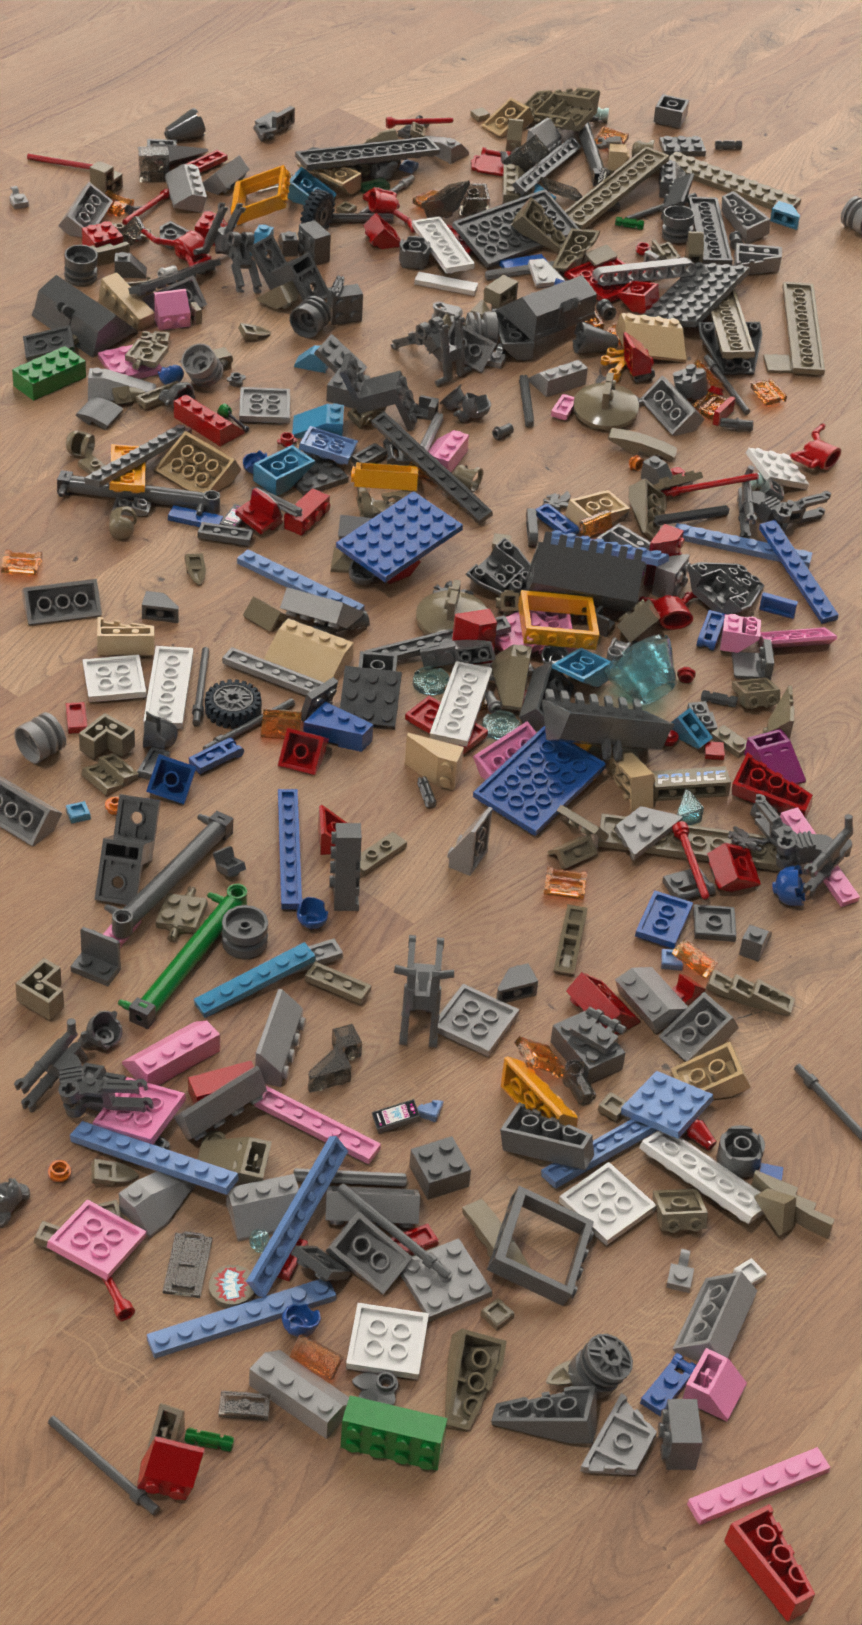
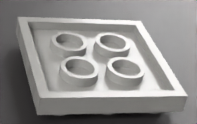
M241 387L239 421L289 423L290 389Z
M462 984L440 1013L438 1033L489 1056L518 1017L519 1009Z
M459 1238L427 1251L437 1256L438 1261L451 1271L448 1278L444 1279L434 1269L427 1268L422 1263L423 1260L417 1255L413 1256L400 1273L422 1312L429 1313L428 1322L492 1297L491 1288Z

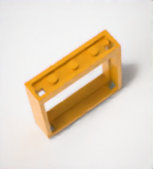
M284 165L235 182L230 213L232 215L237 203H243L242 207L246 208L245 212L241 213L237 225L286 208L291 173L286 170ZM279 183L277 195L245 206L248 194Z
M356 462V467L353 466L351 482H354V487L417 491L418 466Z
M521 590L518 609L524 644L596 650L599 640V629L593 597ZM529 610L586 615L589 631L532 626Z

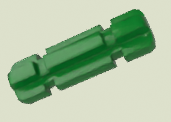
M616 217L615 225L643 229L644 221Z
M187 1428L184 1438L186 1443L195 1444V1442H198L200 1446L215 1449L221 1447V1450L231 1451L233 1448L234 1437L224 1435L220 1437L221 1434L204 1430L197 1432L198 1429Z

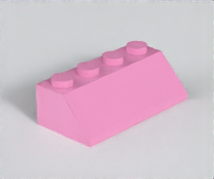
M208 1021L193 1022L122 1061V1065L136 1080L144 1079L147 1083L159 1086L220 1051V1034Z

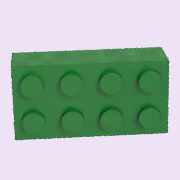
M66 346L12 369L13 386L34 401L85 378L86 360Z
M350 1395L342 1419L340 1448L352 1453L368 1454L374 1458L393 1460L399 1464L419 1466L424 1470L438 1471L445 1443L448 1418Z

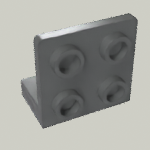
M289 106L278 113L271 111L255 120V124L267 121L270 128H276V133L295 123V107Z
M764 639L763 646L759 647V653L732 652L734 678L756 679L767 677L771 680L774 667L771 640Z
M82 927L80 930L81 953L70 966L71 972L108 987L121 970L120 941L98 933L95 930Z

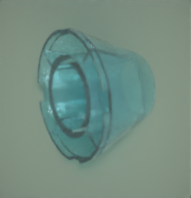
M655 635L634 644L622 652L623 657L618 661L613 659L604 670V676L607 680L632 698L640 699L642 705L652 703L664 697L677 684L671 640L668 635H665V637Z

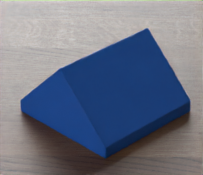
M159 754L146 792L184 804L197 767Z

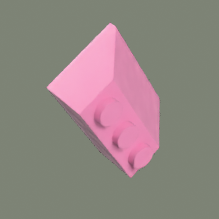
M453 430L438 438L428 452L447 470L452 472L468 452L469 435Z

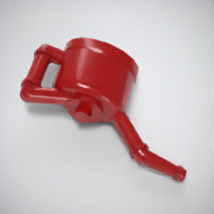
M379 187L370 190L368 207L371 212L393 214L404 221L412 233L416 232L412 227L410 217L397 210L400 208L398 199H396V192L380 189Z
M146 229L141 231L143 235L157 245L173 246L176 255L180 259L187 261L189 267L212 259L209 254L205 253L194 255L193 250L202 248L205 243V239L196 231H188L175 240L155 237Z
M822 423L811 433L814 441H809L804 445V450L793 452L790 454V457L795 462L808 466V468L814 469L818 466L823 470H829L838 461L841 455V448L820 439L819 433L826 427Z
M691 591L686 592L682 599L671 595H665L658 599L641 596L639 602L641 600L646 602L650 599L661 617L659 619L660 624L666 629L676 630L685 628L693 622V615L686 604L693 598L698 597Z

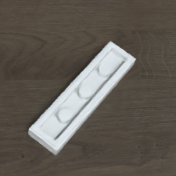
M418 272L414 283L415 285L472 296L475 295L478 289V283L423 272Z

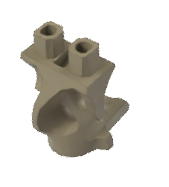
M357 487L356 500L360 517L374 518L410 494V491L400 490L382 493L384 500H375L366 491L365 487Z

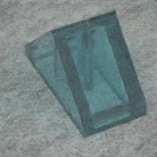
M685 789L677 815L682 816V821L686 822L687 825H693L702 821L704 807L690 790Z

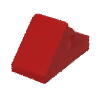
M679 974L677 985L672 988L686 1005H689L706 991L704 987L692 978L683 974Z

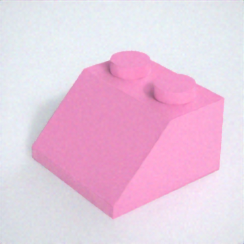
M186 289L154 293L155 322L159 331L190 327V308Z

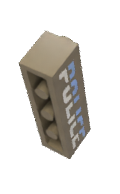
M726 766L651 771L655 775L653 801L729 796L731 780Z

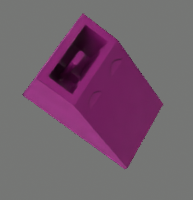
M781 729L747 738L745 756L748 752L755 760L762 761L769 769L779 772L789 782H794L797 785L806 782L791 741Z

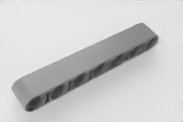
M676 258L598 267L594 269L592 275L601 286L629 283L630 281L642 282L692 276L695 274L697 267L689 258Z

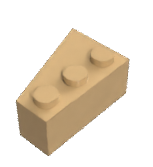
M609 144L607 165L609 174H612L629 160L630 154L627 145Z
M98 617V655H154V626L138 623L125 625L120 624V620H114L113 623Z
M631 751L622 752L620 761H615L612 754L609 760V773L617 787L623 789L625 793L623 798L624 800H629L631 813L640 806L653 809L654 773Z

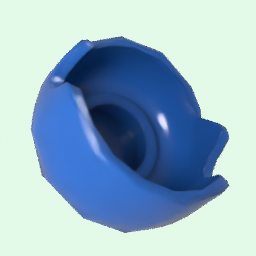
M171 365L167 368L162 367L161 372L158 371L161 382L167 385L175 381L180 383L184 377V371L179 365Z
M259 450L257 453L246 454L243 458V468L248 473L253 474V464L268 457L267 453L263 454Z
M315 897L302 899L297 908L299 922L309 929H318L324 926L329 913L325 910V903Z
M308 1304L287 1306L282 1315V1323L286 1331L298 1338L312 1335L321 1321L319 1310H310Z

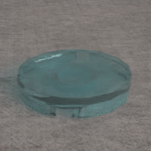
M432 666L422 667L414 673L413 686L415 690L424 695H441L445 692L450 677L443 669H433Z
M500 710L494 711L493 714H486L482 723V727L488 730V737L494 740H499L520 726V721L516 719L514 714Z

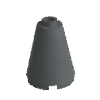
M192 108L167 126L164 131L165 138L178 141L205 136V125L201 116H197L196 113L198 111Z
M579 322L576 325L574 334H577L576 340L573 339V350L575 353L604 352L608 348H617L619 340L615 334L586 322Z

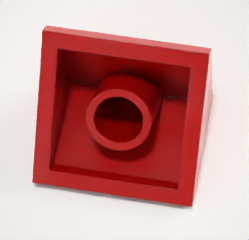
M324 805L319 806L318 816L320 855H331V846H335V844L331 843V834L336 832V823L347 822Z

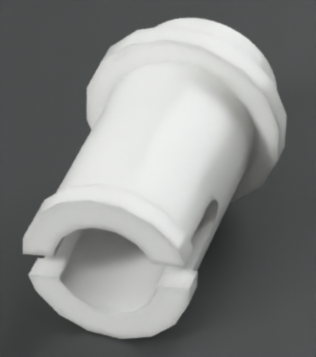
M171 265L167 268H160L157 275L161 277L178 270L175 265Z

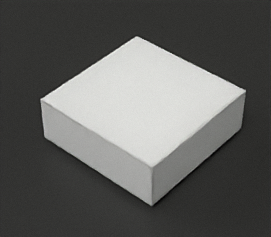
M752 1258L734 1268L733 1273L742 1271L753 1286L765 1280L767 1275Z

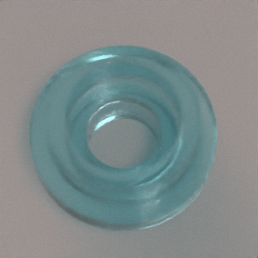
M260 1229L252 1230L249 1237L250 1246L258 1253L264 1251L270 1240L268 1233Z

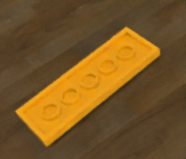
M112 444L111 461H115L139 446ZM146 462L109 483V490L114 492L130 491L135 494L145 492Z

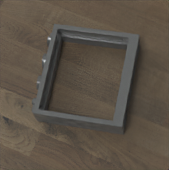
M518 1186L510 1197L487 1270L563 1306L569 1298L573 1299L578 1287L575 1286V1283L583 1272V1268L580 1266L585 1261L589 1252L586 1246L591 1242L594 1231L591 1230L594 1221ZM521 1207L580 1234L565 1285L505 1257Z

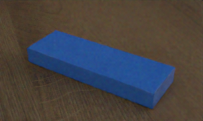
M542 254L506 259L500 261V266L502 269L528 265L529 260L545 259Z
M173 505L168 514L169 521L200 527L201 522L220 525L223 519L221 515L203 512L198 516L196 510Z

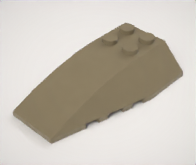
M572 88L566 91L558 89L555 92L551 90L537 91L524 105L530 108L534 120L539 123L546 118H550L558 129L579 132L597 114L600 91L588 88H577L574 91Z

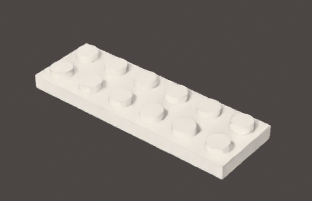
M441 217L412 221V227L420 237L425 238L427 243L428 241L430 242V252L445 273L474 269L475 263Z
M156 646L143 722L146 721V711L155 716L169 719L177 729H182L193 660V648Z
M459 661L455 662L430 732L431 739L467 747L492 675V668Z
M658 1131L641 1142L639 1148L649 1157L654 1158L663 1164L666 1169L673 1171L685 1182L699 1189L702 1194L712 1198L721 1207L735 1214L741 1221L750 1224L764 1214L754 1199L755 1195L761 1193L683 1138L679 1137L677 1139Z

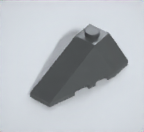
M570 1386L564 1388V1392L550 1395L548 1391L541 1393L542 1397L528 1400V1398L522 1397L496 1403L491 1419L492 1425L565 1443H593L597 1427L596 1386Z

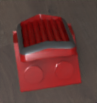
M259 488L253 489L251 499L236 509L235 512L236 516L259 534L264 533L268 529L272 531L283 523V514L278 503L268 493Z

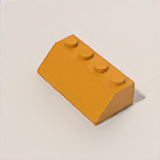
M509 1056L504 1058L501 1087L517 1104L519 1102L523 1103L526 1109L531 1111L536 1109L546 1118L554 1117L564 1126L569 1124L577 1128L578 1118L576 1113L570 1110L563 1103V1100L550 1090L548 1084L543 1082L531 1067H528L524 1061Z

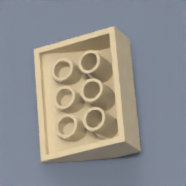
M632 313L620 314L615 330L622 346L623 332H627L640 341L645 349H648L649 356L653 359L686 363L683 328L677 319L649 317Z
M185 431L154 468V471L188 491L204 493L209 490L218 492L231 484L240 473L241 468L232 457Z
M287 619L279 628L264 660L325 683L332 677L337 680L345 670V666H348L353 660L354 642Z

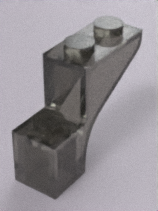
M353 1024L332 1029V1045L334 1049L309 1071V1093L322 1091L326 1088L343 1085L351 1081L352 1067L348 1060H354L361 1057L362 1041Z

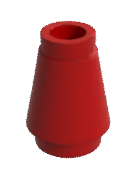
M697 1118L686 1130V1135L707 1151L712 1149L717 1143L703 1120Z

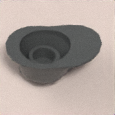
M462 384L449 393L440 402V405H444L450 411L455 408H462V401L465 397L461 390Z

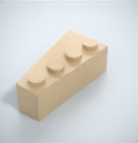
M118 273L101 279L99 303L137 331L153 325L155 313L139 296L129 294L128 288L130 286Z

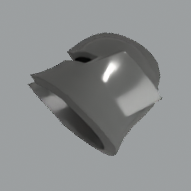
M146 711L143 748L154 747L164 750V748L171 747L177 739L178 730L169 719L155 716Z

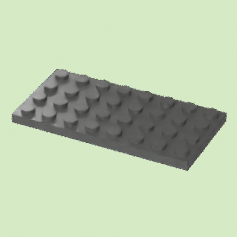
M546 189L454 221L452 224L455 231L486 268L500 264L502 260L516 258L545 247L522 235L511 226L516 214L530 197L545 209V215L548 219L551 218L554 221L552 223L554 227L560 230L566 238L571 228L579 229Z
M695 263L697 267L695 274L680 277L659 298V301L654 303L652 308L645 311L643 315L665 319L674 318L680 322L681 326L697 327L698 323L702 322L751 273L750 267Z

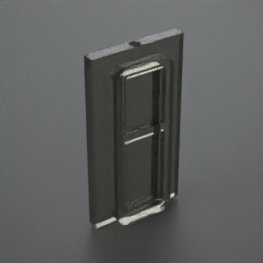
M535 134L504 159L502 163L504 165L513 164L519 166L526 173L550 154V151Z
M539 178L543 183V187L550 193L574 201H578L583 197L575 187L548 178Z
M188 1231L182 1234L175 1233L163 1294L201 1298L213 1237H205L202 1233Z

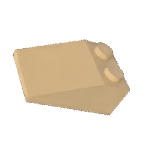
M509 98L481 126L501 138L508 133L509 118L523 120V129L534 118L529 107L513 98Z
M606 490L570 499L565 517L575 523L579 530L587 536L602 531L629 512L630 508L613 493Z
M407 733L405 764L421 776H426L428 781L435 786L455 790L461 777L464 747Z
M731 1042L671 1068L675 1079L713 1094V1099L732 1097L751 1088Z

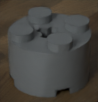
M408 236L406 240L403 238L400 241L399 249L401 267L424 270L429 263L430 242L428 241L427 243L425 238L420 236Z
M690 364L685 369L673 373L675 387L686 399L692 398L696 400L707 394V389L709 388L703 368Z
M732 1126L721 1135L716 1160L739 1178L754 1177L755 1171H758L761 1166L765 1141L760 1134L757 1135L748 1126Z

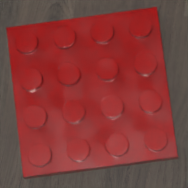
M618 258L597 267L591 262H587L565 271L564 274L569 280L583 275L596 292V299L598 301L608 299L612 302L620 299L617 296V292L627 284L601 286L593 278V271L598 267L625 264Z

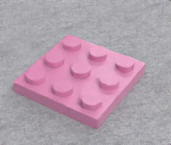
M133 345L98 352V359L105 369L137 379L158 375V371L161 372L162 367L160 364L156 368L141 365L138 370H134L132 368L134 363L125 361V354Z
M529 610L532 626L549 627L534 611ZM519 611L506 617L511 626V632L498 635L495 638V647L500 652L513 644L532 647L531 653L547 646L523 643Z
M127 1077L125 1080H136V1079H132V1078ZM147 1083L148 1090L146 1091L143 1087H140L139 1094L115 1093L116 1097H149L153 1101L154 1108L151 1109L149 1105H145L146 1111L141 1112L108 1110L104 1107L93 1121V1125L154 1144L185 1102V1093Z
M86 1200L48 1240L47 1248L108 1280L145 1239L146 1231Z

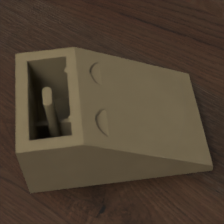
M253 1137L202 1141L197 1160L238 1173L239 1180L234 1186L262 1181L272 1142Z

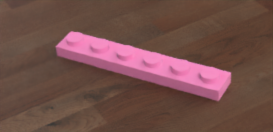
M798 807L780 814L782 822L790 826L797 834L800 832L802 834L805 831L806 833L810 831L811 834H816ZM837 866L823 882L840 907L858 902L860 896L840 867Z
M266 1086L267 1091L261 1094L263 1099L254 1104L255 1107L325 1143L330 1136H337L348 1150L347 1154L367 1164H370L381 1149L380 1143Z
M817 1447L690 1498L687 1505L698 1524L702 1525L827 1474L831 1467Z

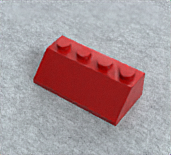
M188 395L174 400V418L220 447L243 435L245 432Z

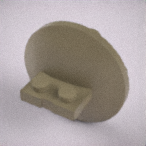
M607 372L605 383L588 385L582 388L574 398L573 409L575 415L591 429H601L610 432L612 428L620 429L628 426L638 415L639 402L637 397L627 388L616 384V380H613L614 373Z
M454 580L452 587L449 586L448 590L430 594L419 603L416 610V621L419 628L428 635L452 629L455 614L487 608L475 596L461 592V580Z

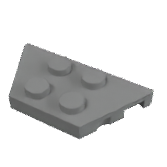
M640 806L616 825L615 832L622 839L624 847H628L630 850V857L635 860L670 833L672 826L682 821L683 817Z
M621 1393L583 1461L580 1469L581 1472L636 1475L656 1437L657 1431L650 1423L644 1420L643 1415L637 1409L634 1410L629 1405L624 1394Z

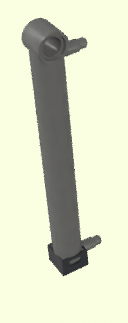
M594 116L589 122L598 121L599 118ZM588 122L577 133L592 175V185L597 186L611 174L603 165Z
M61 470L57 478V494L59 497L64 495L70 496L71 492L110 498L119 497L132 501L137 497L155 504L196 509L198 516L203 511L212 514L220 512V493L214 490L203 493L145 485V492L135 494L130 491L114 492L109 490V483L101 488L84 484V477L75 476L72 471Z
M216 811L211 817L199 814L197 819L207 824V826L123 909L109 904L105 905L104 909L112 914V934L117 938H128L131 936L133 927L221 839L226 841L233 834L234 818L219 811Z

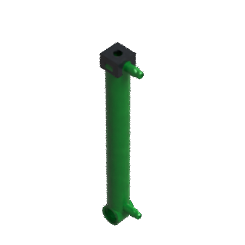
M230 885L227 888V895L225 897L209 892L207 897L219 903L218 906L141 999L137 997L132 1003L122 999L118 1001L119 1006L129 1011L130 1022L145 1029H149L154 1023L156 1013L222 934L224 914L235 906L247 905V888L244 885Z

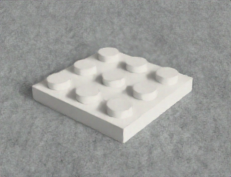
M748 448L746 451L747 456L766 481L771 478L784 486L807 490L810 484L805 479L806 477L801 474L798 466L791 461L789 455L785 453L778 454L774 451H763L760 448Z
M139 655L83 659L89 702L146 697Z
M609 1162L559 1196V1203L565 1208L594 1221L591 1230L594 1231V1235L606 1246L656 1210V1204Z
M358 1303L346 1369L377 1374L390 1372L397 1377L418 1380L429 1313Z

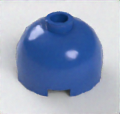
M800 865L785 867L778 873L776 882L772 883L773 893L778 894L779 900L788 906L804 905L803 901H805L806 893H803V886L805 882L803 883L802 878L799 876V874H803Z

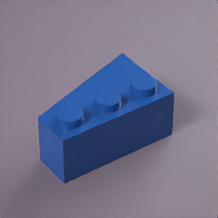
M324 702L304 721L303 732L328 738V742L336 743L338 747L362 752L372 742L373 724L330 703Z

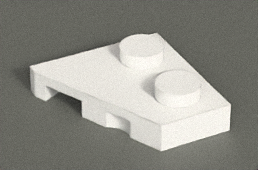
M545 259L529 260L528 265L536 288L554 286L556 278L564 280Z

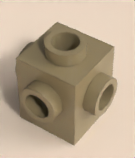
M504 590L503 593H500L499 598H496V609H499V613H503V616L507 617L518 612L519 593H514V590ZM509 601L511 607H506L505 602Z

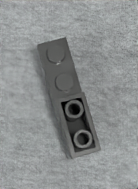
M485 640L440 642L439 646L420 650L424 669L455 664L456 661L474 664L496 660L492 642Z

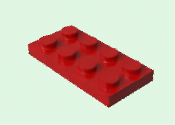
M429 695L405 713V720L430 734L441 702ZM475 722L467 747L462 746L464 747L463 754H466L488 736L486 728Z

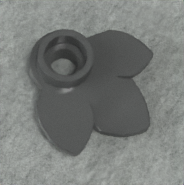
M366 1372L352 1380V1383L362 1390L358 1397L394 1405L396 1400L394 1393L398 1389V1380L392 1373L382 1372L376 1375L372 1372Z

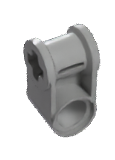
M435 302L433 304L434 314H432L431 319L437 316L443 319L445 314H449L451 321H454L455 316L460 315V318L462 317L463 311L458 306Z
M615 637L612 639L606 657L607 660L612 662L610 670H619L630 654L631 642H621Z

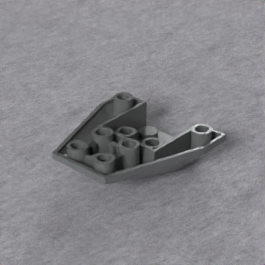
M714 322L698 323L700 337L724 375H754L763 335L760 322H746L755 350V357L749 359L722 358L715 334Z
M504 537L495 545L491 554L480 565L475 564L466 573V576L482 588L497 595L503 593L504 590H514V593H519L520 598L521 590L527 591L525 578L530 562L518 547Z
M698 562L688 567L692 593L716 612L729 614L749 609L764 587V584L760 582L758 577L749 573L747 568L740 564Z

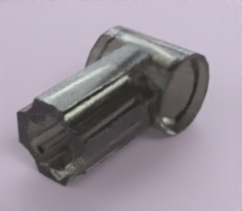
M569 1060L565 1064L562 1082L566 1087L570 1088L578 1104L583 1106L590 1104L596 1099V1093L584 1074V1065L578 1060Z

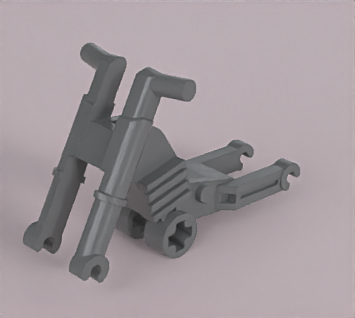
M219 203L218 212L212 221L203 247L194 249L193 253L194 255L208 254L215 243L216 254L228 255L232 259L231 268L236 291L244 293L242 287L245 284L241 269H249L253 291L261 293L259 287L262 284L256 262L251 258L248 248L254 244V235L252 232H242L241 234L233 232L241 213H244L246 208L242 207L243 203H237L227 226L220 227L228 207H224L225 203Z
M460 315L454 317L455 346L450 344L452 341L449 340L448 325H444L443 320L439 316L430 319L428 323L418 324L416 331L408 333L409 336L392 340L393 344L390 345L394 350L410 344L425 345L429 354L433 353L442 363L443 377L435 381L437 387L453 379L452 362L454 361L458 377L472 371L470 366L464 367L465 340L463 336V323H465V318H460Z
M749 465L744 475L752 474L755 469L754 466ZM750 481L742 482V487L738 488L737 496L738 520L741 531L739 537L750 539L749 520L752 521V524H755L757 517L763 523L776 520L784 533L789 523L797 522L799 524L818 518L821 519L825 513L824 508L818 507L806 511V508L827 503L831 493L823 491L820 494L804 497L798 501L788 500L787 502H781L777 500V497H774L775 495L769 496L760 491H752Z
M756 794L755 806L760 812L755 813V825L770 840V843L777 847L776 865L780 869H784L785 867L794 866L795 862L798 865H801V863L806 864V862L811 863L804 867V874L811 872L812 878L804 884L803 893L810 890V896H814L816 889L831 875V872L844 857L850 856L853 844L849 838L853 835V816L850 814L845 815V828L834 839L823 834H811L810 831L797 834L790 826L782 822L780 816L766 801L764 795Z
M409 935L407 967L395 964L394 973L407 976V983L404 984L399 1045H407L410 1011L417 1009L426 1010V1012L431 1013L429 1047L437 1048L442 989L440 979L454 978V969L441 971L442 952L444 949V938L437 937L435 965L414 963L416 935Z
M73 1018L67 1020L66 1033L56 1040L39 1061L34 1063V1066L23 1078L17 1079L14 1083L16 1090L21 1088L23 1094H26L40 1076L47 1072L43 1078H40V1082L21 1101L23 1109H26L28 1106L30 1112L36 1110V1103L49 1088L53 1087L58 1078L60 1079L58 1092L63 1101L65 1112L71 1118L82 1116L86 1111V1107L89 1106L105 1107L108 1110L141 1112L146 1111L145 1105H149L151 1109L154 1108L153 1101L149 1097L131 1098L116 1097L115 1093L139 1094L140 1087H143L145 1091L148 1090L147 1082L144 1079H104L102 1081L94 1077H86L81 1062H86L88 1056L83 1051L80 1042L72 1043L78 1036L76 1020Z

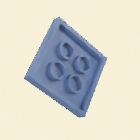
M309 426L300 442L299 450L306 454L318 455L322 459L334 460L338 464H348L358 441Z
M656 1071L621 1107V1114L678 1139L713 1102V1094Z

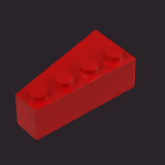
M747 752L732 783V795L755 803L756 794H762L766 797V801L775 807L778 812L782 813L798 807L806 819L812 807L813 794L796 783L789 782L783 778L782 774L772 771L765 763L755 760Z
M768 1504L731 1523L724 1542L785 1620L789 1622L808 1611L815 1592L802 1566L797 1564L793 1556L795 1552L791 1544H787L782 1534L783 1529L780 1523L776 1522L773 1516L774 1511L771 1505Z

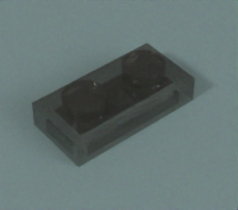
M221 1391L219 1418L268 1421L271 1394Z

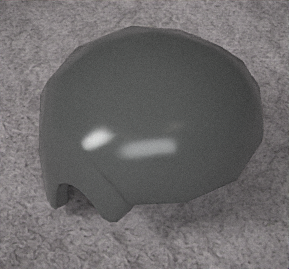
M353 560L349 568V578L351 581L358 585H369L373 582L375 578L373 573Z
M545 646L541 654L542 663L544 665L552 661L554 664L569 655V652L565 647Z

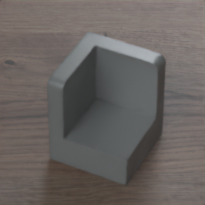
M420 395V412L417 418L432 421L434 415L438 413L439 399Z
M600 605L595 610L599 635L607 637L614 629L615 622L603 616L604 606Z

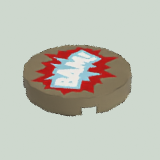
M227 1265L219 1268L212 1274L209 1280L210 1297L215 1300L218 1306L226 1309L252 1301L256 1293L246 1283L251 1272L238 1265Z

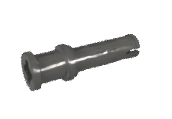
M363 611V615L348 628L339 626V629H334L328 626L329 623L313 627L332 634L347 629L353 631L361 626L369 627L370 621L367 612Z

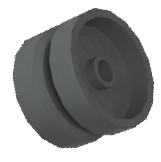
M248 905L235 906L228 910L222 920V945L224 950L229 955L242 959L254 958L262 954L267 948L268 943L267 915L261 909Z

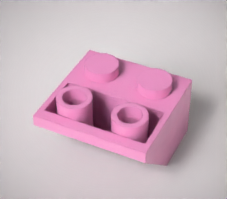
M725 614L720 650L739 653L760 639L761 620L755 617L746 618L739 617L736 614Z
M706 1348L686 1384L683 1399H697L699 1409L727 1422L747 1382L728 1358Z

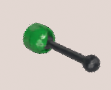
M226 403L220 405L217 410L220 416L223 418L230 417L245 432L249 431V426L242 424L231 415L232 409Z

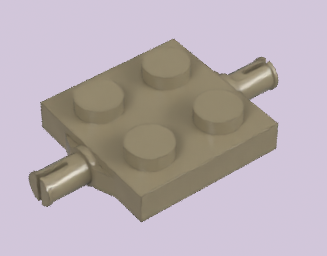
M158 335L153 340L138 338L125 354V361L134 363L132 365L134 370H138L141 365L156 368L169 352L168 346L159 343L161 337Z
M189 886L185 895L167 893L155 923L156 928L170 931L167 937L170 942L176 941L178 933H195L199 928L208 906L207 898L194 897L195 887L191 889V886Z

